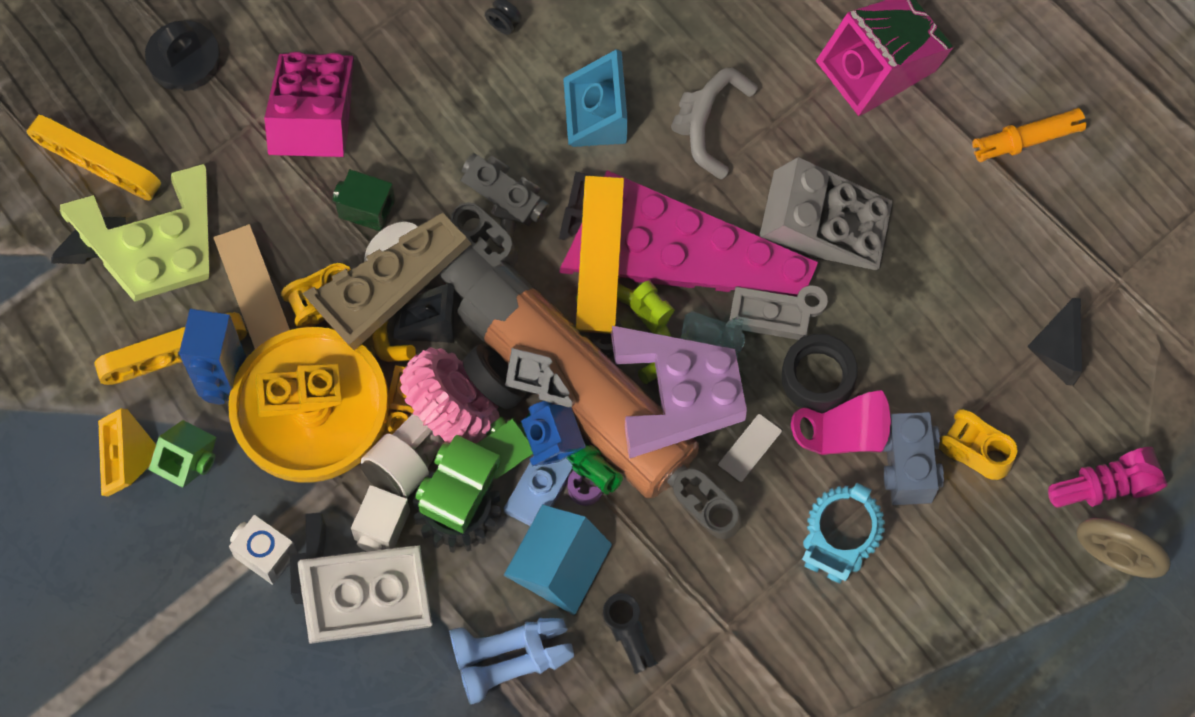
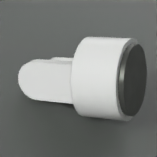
M412 414L392 435L385 434L361 458L362 471L374 487L407 499L418 488L423 479L429 476L428 467L442 446L443 439L440 435L434 436L433 431L428 426H423V421L418 416Z

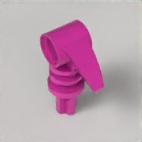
M1143 447L1126 453L1119 458V461L1110 462L1108 467L1106 464L1096 466L1095 470L1090 466L1081 468L1078 478L1050 485L1048 487V497L1056 508L1084 500L1091 507H1094L1103 502V496L1108 501L1115 499L1117 494L1119 497L1127 496L1131 490L1134 498H1140L1159 492L1167 487L1168 484L1154 448Z

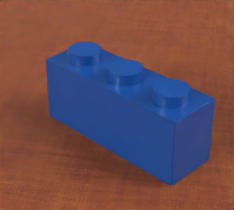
M190 309L179 355L198 396L208 403L224 404L225 401H229L235 376L246 359L245 352L229 314Z

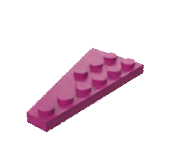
M608 170L604 177L624 178ZM624 178L618 277L631 278L634 282L650 280L652 284L695 288V286L716 288L715 291L730 292V290H735V287L794 297L798 296L802 288L809 285L818 262ZM582 223L560 267L559 273H579Z

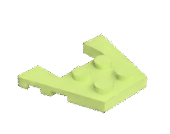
M204 164L171 173V182L182 209L108 230L106 228L94 195L60 205L62 217L67 223L70 222L74 226L83 242L88 247H91L102 259L103 265L134 302L209 279L207 182Z

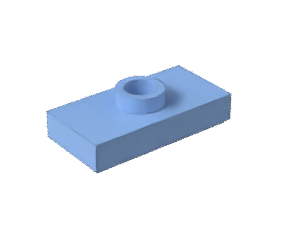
M567 459L558 463L532 466L530 462L506 503L504 513L530 526L541 505L553 507L568 481L569 475L573 471L572 464Z

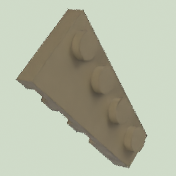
M441 213L399 237V242L385 251L379 249L366 256L367 261L350 271L344 269L333 275V280L319 289L313 287L302 294L342 339L355 350L469 247L471 242L444 213Z

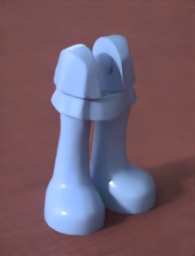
M539 618L537 622H525L523 626L483 638H474L465 628L461 627L449 630L458 668L461 669V678L470 705L484 700L488 690L496 685L530 673L542 674L548 668L556 670L574 658L572 644H561L544 649L541 642L566 632L567 627L562 618ZM521 648L526 649L525 655L484 667L472 666L480 661Z

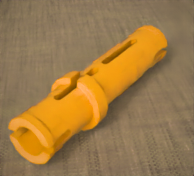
M1075 108L1072 111L1019 127L1014 125L1003 127L1002 132L980 139H973V148H980V150L974 151V155L979 162H984L987 159L1007 153L1016 155L1021 153L1023 148L1075 132L1085 131L1086 122H1078V120L1085 119V116L1080 108Z

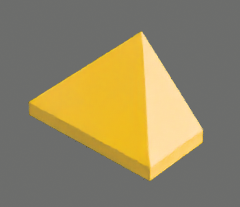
M123 408L98 421L101 496L109 497L130 486L150 466L156 447L154 441L129 410Z

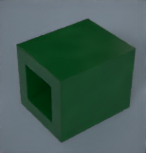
M349 169L345 180H340L337 183L333 193V202L336 204L339 218L377 231L383 230L395 202L393 184Z

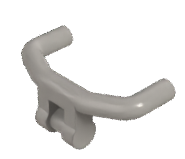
M724 68L706 83L702 90L683 93L679 103L681 108L679 115L674 117L671 129L681 135H690L693 159L699 166L720 180L726 177L729 168L706 151L705 125L715 97L728 83L748 97L754 95L758 88L756 83L734 68Z

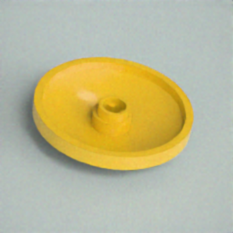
M323 327L296 328L280 333L259 345L240 366L229 395L230 424L243 451L253 463L265 472L280 479L293 482L310 483L324 481L340 476L357 466L361 462V458L380 440L389 414V391L377 360L363 344L353 350L333 329ZM338 364L342 401L340 405L302 413L259 417L256 374L297 372L298 366Z

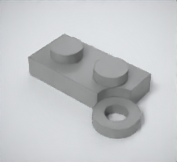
M815 285L802 288L797 297L735 287L728 328L799 340L807 335L809 317H816L825 311L828 297L823 289ZM807 296H816L819 304L815 307L808 306L805 303V298Z

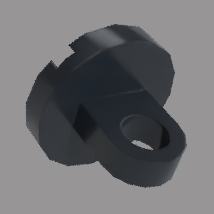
M189 20L174 21L160 27L150 37L145 49L146 65L153 79L164 88L174 90L173 88L183 89V91L195 90L207 84L216 74L219 67L220 48L212 31L200 23Z

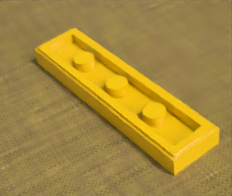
M585 176L576 328L580 332L611 334L612 326L616 324L624 178Z

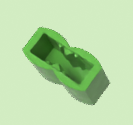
M455 435L451 443L445 441L440 447L434 462L439 465L432 478L425 477L415 498L420 500L418 504L420 513L464 534L483 496L491 485L501 462L500 455L459 435Z

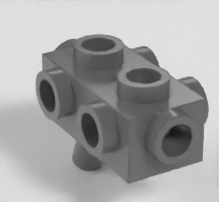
M473 153L463 165L462 172L464 175L460 181L494 203L491 213L501 219L500 226L513 240L516 222L524 223L527 226H530L533 221L539 222L550 204L537 195L541 188L523 176L519 182L509 177L506 173L510 167L491 155L486 161Z

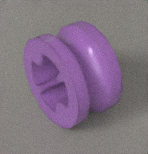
M572 471L567 481L568 494L572 501L583 506L596 503L603 492L598 487H590L589 494H582L581 488L575 489L574 485L581 484L582 478H585V476H580Z

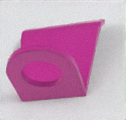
M882 390L857 396L823 414L809 408H801L794 412L791 419V430L796 442L801 447L821 455L851 452L881 453L888 442L891 425L889 404ZM803 417L812 423L814 434L811 440L806 439L801 432L800 422Z

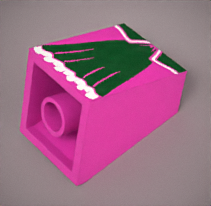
M884 0L847 12L816 59V62L855 113L861 116L937 71L953 49V46L916 0Z

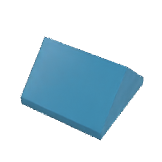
M616 49L563 78L568 145L627 144V108L622 52Z
M541 505L504 576L570 614L575 615L612 544L586 517Z

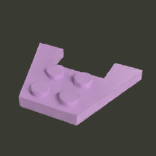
M612 326L611 339L615 364L655 362L663 415L625 417V434L629 459L745 421L747 408L735 349Z

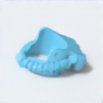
M856 483L852 488L846 485L845 488L837 486V489L833 490L831 488L829 492L822 493L823 496L821 498L818 497L816 499V504L813 503L811 506L813 507L812 511H809L810 518H807L809 523L807 530L810 534L803 541V545L807 549L802 558L805 561L804 566L817 573L819 569L828 572L827 578L840 584L842 580L847 581L851 571L857 572L861 569L862 559L869 558V554L875 552L874 549L880 546L879 541L883 540L882 532L885 533V528H883L885 520L882 518L884 514L880 511L881 506L876 504L877 500L875 498L872 499L870 496L872 489ZM851 497L865 504L864 507L869 512L872 520V530L869 538L857 549H835L826 542L821 533L820 524L822 516L827 507L832 503Z

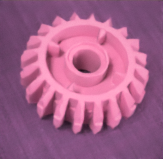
M430 347L426 351L423 350L419 355H415L407 363L408 366L400 376L402 383L400 388L402 393L407 396L405 402L412 406L414 410L413 415L418 416L423 421V426H428L433 431L434 436L440 435L448 443H451L455 435H459L475 444L486 438V433L491 429L490 424L500 418L497 411L499 406L485 397L476 388L464 369L463 361L459 360L454 353L448 354L442 348L435 349Z

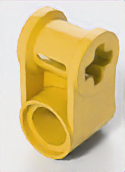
M334 263L305 278L295 280L283 288L281 296L285 302L290 303L296 315L295 324L298 328L313 327L325 320L302 293L313 287L319 289L333 280V275L344 269L350 271L351 268L343 263ZM305 300L308 306L305 307L302 301Z
M959 409L954 415L955 422L946 436L940 437L939 449L948 457L964 463L988 479L999 480L1006 477L1010 473L1017 455L1015 441L1009 435L985 423L974 413ZM998 451L1005 456L1006 460L1003 462L993 461L987 453Z

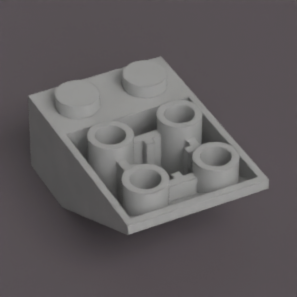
M797 157L774 170L759 237L801 255L877 270L880 267L893 201Z

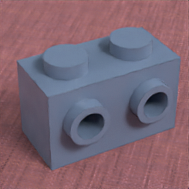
M930 412L890 414L889 438L882 452H887L888 466H884V485L886 490L891 491L892 505L932 503L938 489L943 487L944 484L943 466L941 463H936L934 451L939 449L940 445L938 426H932Z

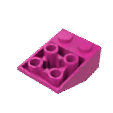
M301 52L279 53L264 117L268 155L344 157L349 126L353 56L340 55L338 53H328L326 55L303 54Z

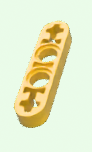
M38 115L27 129V134L42 147L144 200H151L161 186V181L149 170L43 115Z
M236 312L225 313L230 315L241 341L247 335L242 316ZM185 327L100 356L94 362L100 383L104 385L118 384L182 362L179 351Z

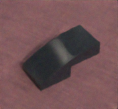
M322 513L305 514L306 553L290 554L291 595L295 604H303L298 562L304 559L320 558L324 555L326 523Z

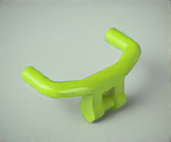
M650 280L643 282L635 291L618 283L617 300L630 306L653 334L671 337L666 325L675 309L667 300L663 301L658 296V289ZM655 362L638 371V376L644 384H648L657 378Z

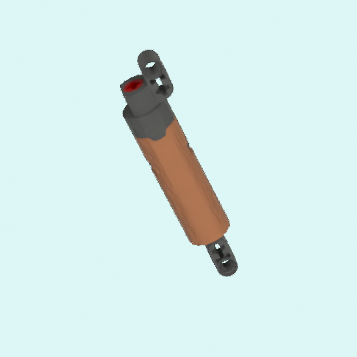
M467 202L457 206L452 212L450 220L468 238L471 245L439 273V276L446 284L453 285L454 292L462 299L457 310L458 318L508 366L511 349L516 344L552 354L573 392L575 405L571 408L582 437L590 445L595 446L601 452V455L645 498H655L672 486L674 495L682 507L711 535L720 539H727L736 535L741 528L742 519L735 503L704 473L699 470L688 469L690 463L697 456L699 443L694 438L629 459L625 434V417L663 415L662 408L589 338L582 337L581 332L574 327V324L514 268L519 256L518 249L509 234L475 203ZM472 218L480 219L476 229L473 231H463L466 221ZM491 238L493 243L499 248H504L503 253L499 255L495 251L492 252L486 243L488 239ZM689 483L694 487L699 485L698 487L702 495L708 500L704 507L701 501L694 495H688L685 487ZM719 509H728L733 513L732 521L726 527H716L711 522L713 514Z

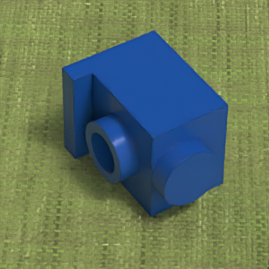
M542 401L530 406L528 409L531 415L521 420L534 457L529 459L532 466L558 463L586 448L570 407L558 404L553 405L550 402Z

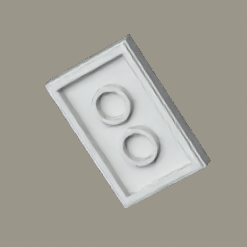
M420 545L304 559L298 562L309 644L429 628L432 626Z

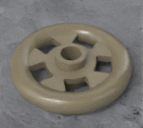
M1092 518L1081 522L1077 528V538L1083 548L1093 557L1116 570L1142 578H1159L1167 574L1170 569L1171 561L1163 547L1148 535L1131 526L1109 519Z

